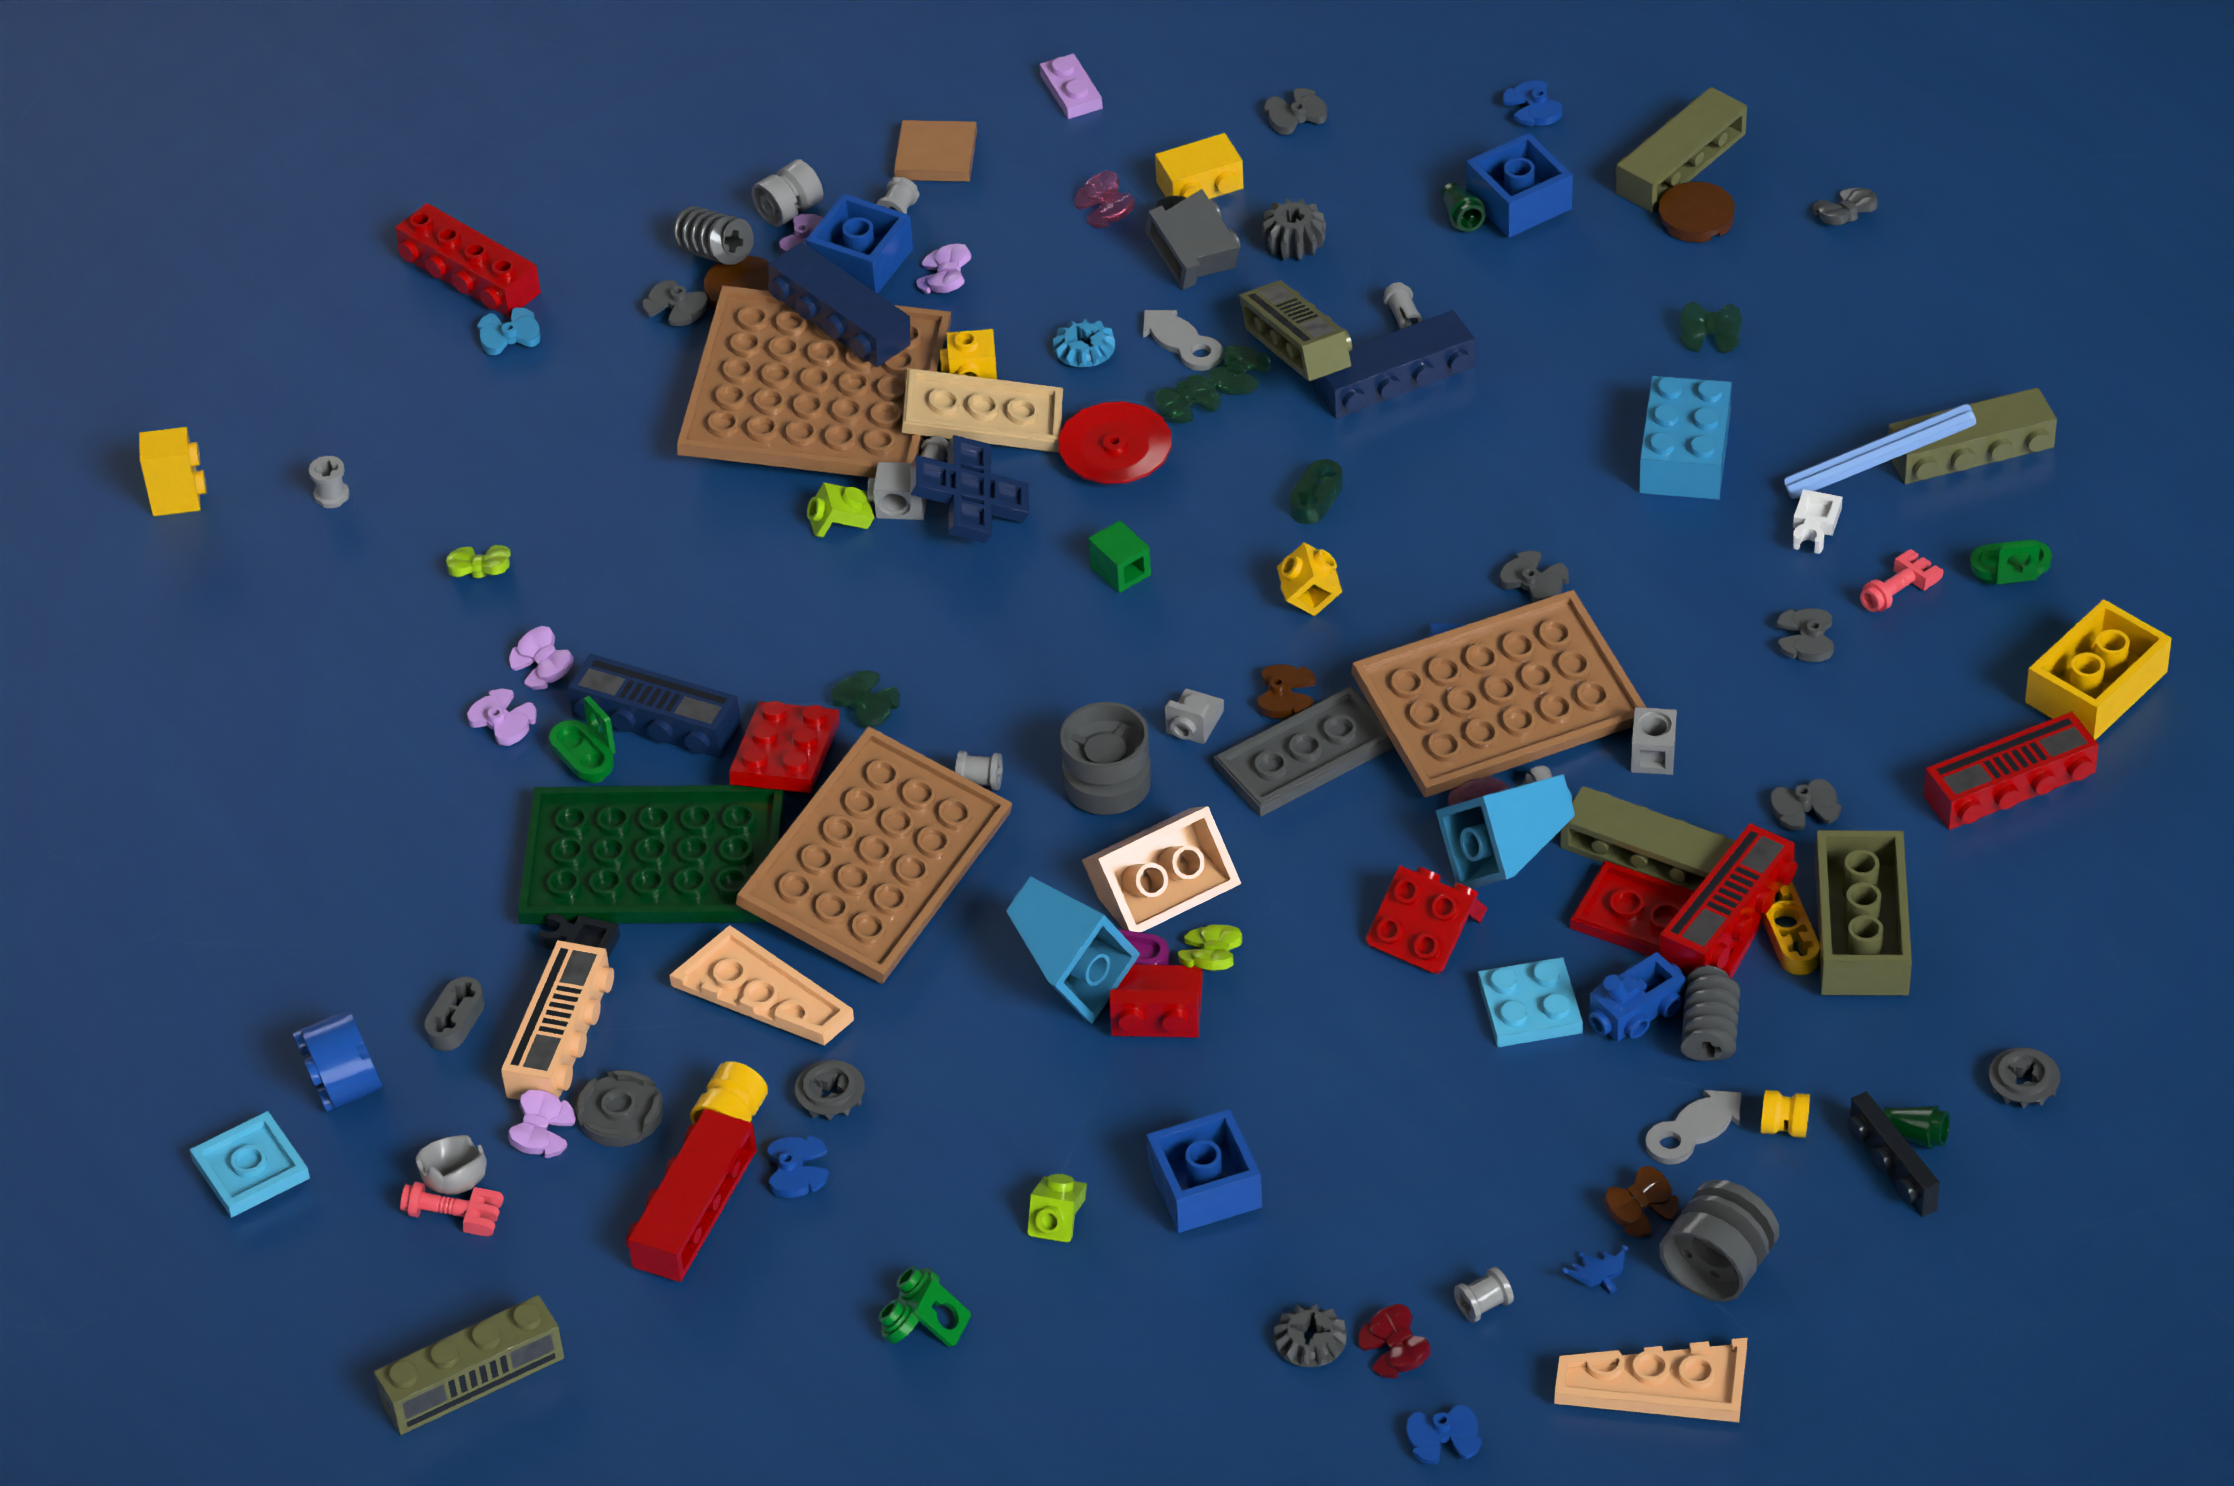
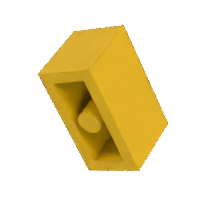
M1225 133L1155 154L1156 182L1165 197L1185 196L1188 198L1200 189H1203L1208 199L1244 189L1243 160Z
M187 427L139 432L140 463L153 516L201 511L200 494H207L204 470L197 471L196 466H200L199 447L197 442L190 443Z

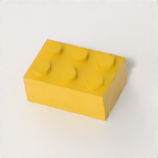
M2103 599L2029 667L2025 703L2052 719L2072 711L2096 740L2167 673L2172 637Z

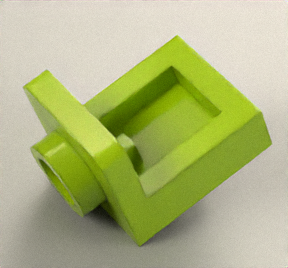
M824 482L816 496L810 499L807 506V517L810 520L814 535L823 538L832 522L868 529L874 520L866 491L855 487H844Z
M1065 1174L1043 1176L1031 1193L1028 1235L1070 1242L1073 1237L1075 1214L1086 1199L1087 1183L1074 1181L1073 1177Z

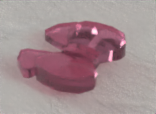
M1107 170L1096 174L1085 183L1084 188H1079L1076 194L1075 202L1077 209L1082 210L1100 203L1101 206L1087 218L1088 224L1095 228H1106L1109 226L1108 222L1118 221L1126 217L1134 209L1135 200L1130 193H1119L1118 191L1120 181L1116 172Z

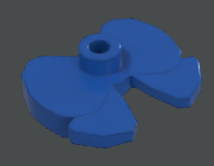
M1526 81L1516 86L1515 89L1508 88L1503 94V105L1527 104L1526 107L1514 114V120L1521 125H1549L1560 120L1563 114V105L1558 101L1548 98V84L1544 81Z
M811 1135L806 1140L802 1137H783L771 1142L768 1146L769 1160L778 1166V1170L769 1180L770 1190L775 1196L783 1198L800 1197L807 1195L810 1190L811 1192H816L826 1184L829 1176V1171L826 1168L804 1166L803 1164L804 1161L826 1155L827 1148L822 1140Z
M1457 1405L1448 1414L1440 1412L1435 1414L1434 1417L1422 1412H1415L1407 1420L1406 1437L1413 1451V1457L1424 1464L1436 1465L1440 1461L1441 1443L1451 1441L1453 1447L1463 1459L1476 1455L1482 1445V1439L1478 1437L1479 1425L1477 1417L1469 1407Z

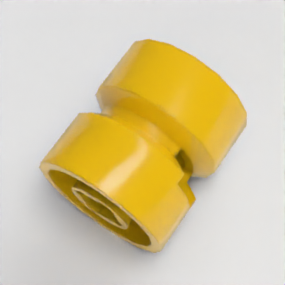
M726 1061L719 1065L707 1085V1092L701 1094L690 1113L691 1122L696 1124L704 1109L751 1122L752 1116L757 1113L768 1094V1086L764 1079L747 1065Z

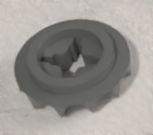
M2013 1048L2000 1053L1992 1061L1988 1080L1991 1082L1993 1094L2002 1095L2005 1104L2012 1101L2020 1102L2024 1109L2029 1103L2035 1102L2042 1106L2046 1098L2055 1097L2060 1084V1071L2054 1060L2039 1050ZM2032 1071L2031 1082L2025 1081L2023 1084H2016L2017 1078L2022 1079Z
M838 1060L821 1061L809 1066L799 1075L795 1084V1095L800 1109H807L812 1118L818 1115H825L830 1121L835 1114L842 1113L848 1116L853 1106H861L862 1095L865 1093V1083L860 1071L853 1065ZM837 1086L838 1094L831 1093L828 1097L823 1098L822 1090L830 1091L833 1087Z
M1316 1302L1312 1308H1301L1297 1304L1293 1312L1289 1314L1282 1313L1280 1322L1274 1327V1343L1279 1354L1290 1363L1302 1367H1318L1332 1362L1342 1353L1347 1342L1344 1320H1340L1336 1316L1333 1308L1329 1310L1320 1309ZM1313 1325L1317 1333L1313 1335V1339H1310V1343L1307 1345L1304 1333H1306L1308 1327Z

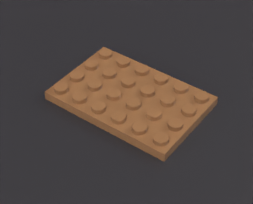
M1574 589L1353 662L1351 669L1354 679L1424 798L1632 728L1634 725L1635 707L1647 708Z
M868 726L737 894L736 905L883 984L1009 816L1012 803Z

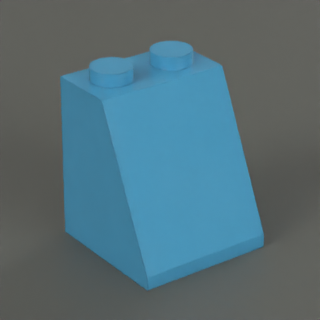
M1564 774L1435 810L1455 881L1472 889L1514 877L1575 816L1572 795L1567 787Z
M1030 876L1022 889L1016 893L1013 902L1006 912L1047 981L1085 1021L1092 1024L1110 999V990L1117 989L1140 956V953L1104 914Z

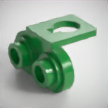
M2037 540L1982 545L1972 552L1970 569L1973 574L1985 583H1996V585L2033 581L2037 580L2038 576L2050 568L2052 552L2045 543Z
M590 696L583 698L587 725L578 720L562 721L551 729L549 739L552 750L577 777L589 783H598L603 781L614 768L613 755L616 753L610 717ZM596 717L598 718V720H599L600 723H601L603 732L601 731L600 724L598 723Z
M911 1266L902 1273L896 1283V1286L900 1289L898 1299L889 1302L882 1309L878 1320L882 1323L881 1335L891 1344L904 1339L920 1321L946 1346L952 1347L957 1344L971 1317V1312L939 1284L940 1277L931 1268L918 1269L915 1266ZM933 1304L936 1306L945 1305L953 1312L954 1325L951 1330L942 1327L939 1323L937 1312L932 1308Z

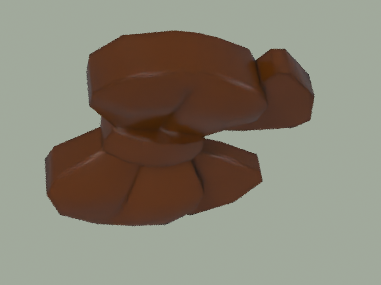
M1277 664L1267 666L1261 671L1262 683L1268 687V691L1258 697L1257 709L1261 715L1275 719L1290 718L1314 704L1312 697L1292 692L1293 688L1310 687L1316 684L1314 673L1306 667L1301 666L1298 670L1294 666Z
M1642 1166L1635 1174L1634 1185H1631L1628 1189L1614 1186L1608 1188L1603 1199L1609 1216L1619 1225L1625 1226V1234L1637 1238L1649 1236L1652 1230L1643 1212L1647 1207L1666 1221H1672L1678 1211V1197L1676 1195L1671 1196L1672 1188L1668 1180L1660 1171L1652 1166Z

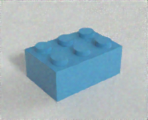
M1652 376L1640 459L1639 493L1720 500L1730 422L1732 382Z

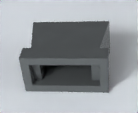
M1200 189L1167 211H1165L1162 205L1149 210L1145 233L1182 290L1196 285L1197 277L1236 268L1238 254L1241 249L1239 238L1234 230L1227 228L1222 220L1218 205L1215 201L1208 199L1203 189Z

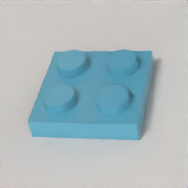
M1563 957L1478 971V983L1497 1047L1583 1033V1021Z
M269 1111L189 1149L192 1161L231 1218L310 1179L308 1167Z

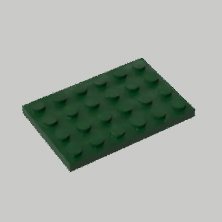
M739 785L534 787L518 906L519 924H548L547 917L549 914H559L565 917L568 923L575 924L579 915L614 924L767 922L736 905L737 894L781 839L785 799L784 790Z

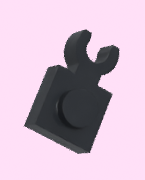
M549 914L547 917L548 927L555 932L540 930L538 933L540 945L546 949H554L557 940L604 948L607 951L608 958L620 937L618 924L579 915L575 924L568 923L566 918L559 914Z

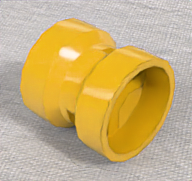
M1765 1089L1761 1133L1774 1135L1778 1131H1788L1792 1137L1806 1138L1810 1094L1796 1093L1792 1097L1783 1096L1779 1091Z

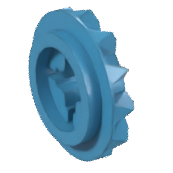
M1085 318L1082 323L1078 324L1070 320L1068 327L1058 328L1057 336L1053 338V349L1057 358L1067 365L1091 367L1099 365L1111 357L1115 350V339L1112 328H1104L1101 320L1089 323ZM1083 338L1085 341H1091V347L1083 341H1078V339Z

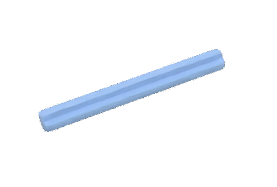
M1969 404L1960 405L1794 473L1784 479L1786 489L1792 499H1797L1801 497L1803 489L1810 491L1819 490L1973 427L1976 424L1973 410Z

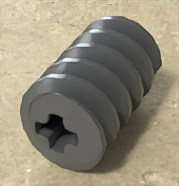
M698 206L686 207L678 214L673 226L674 239L682 251L726 265H733L743 261L750 254L753 247V231L746 220L713 210L710 211L706 208Z
M1710 965L1698 967L1691 971L1686 978L1681 1052L1687 1058L1695 1061L1725 1060L1732 1057L1736 1052L1738 1029L1736 1026L1738 1025L1740 1002L1738 999L1740 998L1741 988L1736 981L1729 978L1727 973L1718 967Z

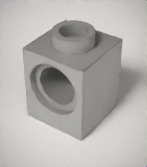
M878 462L876 477L869 478L867 491L868 501L875 504L876 518L924 520L927 499L911 495V463Z
M1635 707L1631 758L1632 773L1673 775L1677 710Z

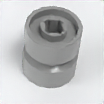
M795 159L779 169L776 175L771 174L752 187L751 194L753 202L762 218L773 227H781L798 215V211L805 212L821 202L824 192L814 170L801 159Z

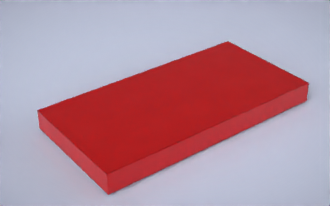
M1604 860L1570 918V929L1648 956L1656 952L1660 954L1661 932L1695 891ZM1762 913L1753 922L1751 932L1746 940L1743 942L1738 941L1731 950L1729 959L1722 968L1731 979L1762 925Z

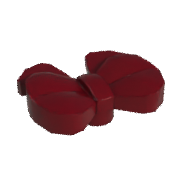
M1402 1304L1387 1306L1371 1318L1370 1324L1365 1323L1358 1335L1359 1347L1364 1351L1388 1344L1390 1350L1382 1355L1373 1365V1371L1382 1378L1396 1379L1399 1377V1372L1404 1373L1419 1367L1430 1356V1343L1425 1337L1413 1336L1410 1330L1413 1316L1409 1308Z

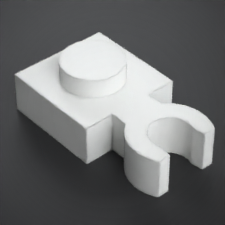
M1803 489L1794 514L1793 549L1799 550L1801 542L1811 540L1815 542L1814 553L1819 554L1824 548V534L1833 536L1842 509L1843 497Z

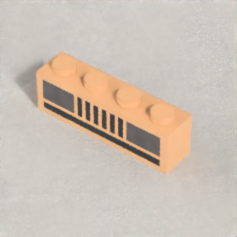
M557 940L501 1069L506 1098L520 1100L521 1095L528 1090H543L560 1098L562 1091L569 1089L572 1082L575 1060L577 1057L581 1058L585 1052L586 1034L590 1025H595L599 1019L602 996L604 993H609L613 985L614 969L609 967L606 949Z

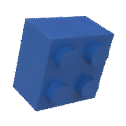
M1529 132L1467 160L1466 191L1484 203L1485 215L1510 238L1572 209L1573 174Z
M843 193L805 242L810 248L878 294L913 250L910 215Z
M1230 1109L1146 1134L1148 1168L1178 1233L1262 1208L1261 1173Z

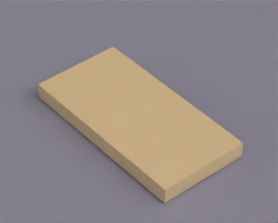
M907 368L902 433L940 436L946 439H951L953 435L988 444L1058 453L1063 388Z

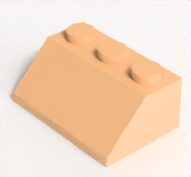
M1208 806L1189 808L1082 860L1098 899L1124 930L1143 932L1241 884Z

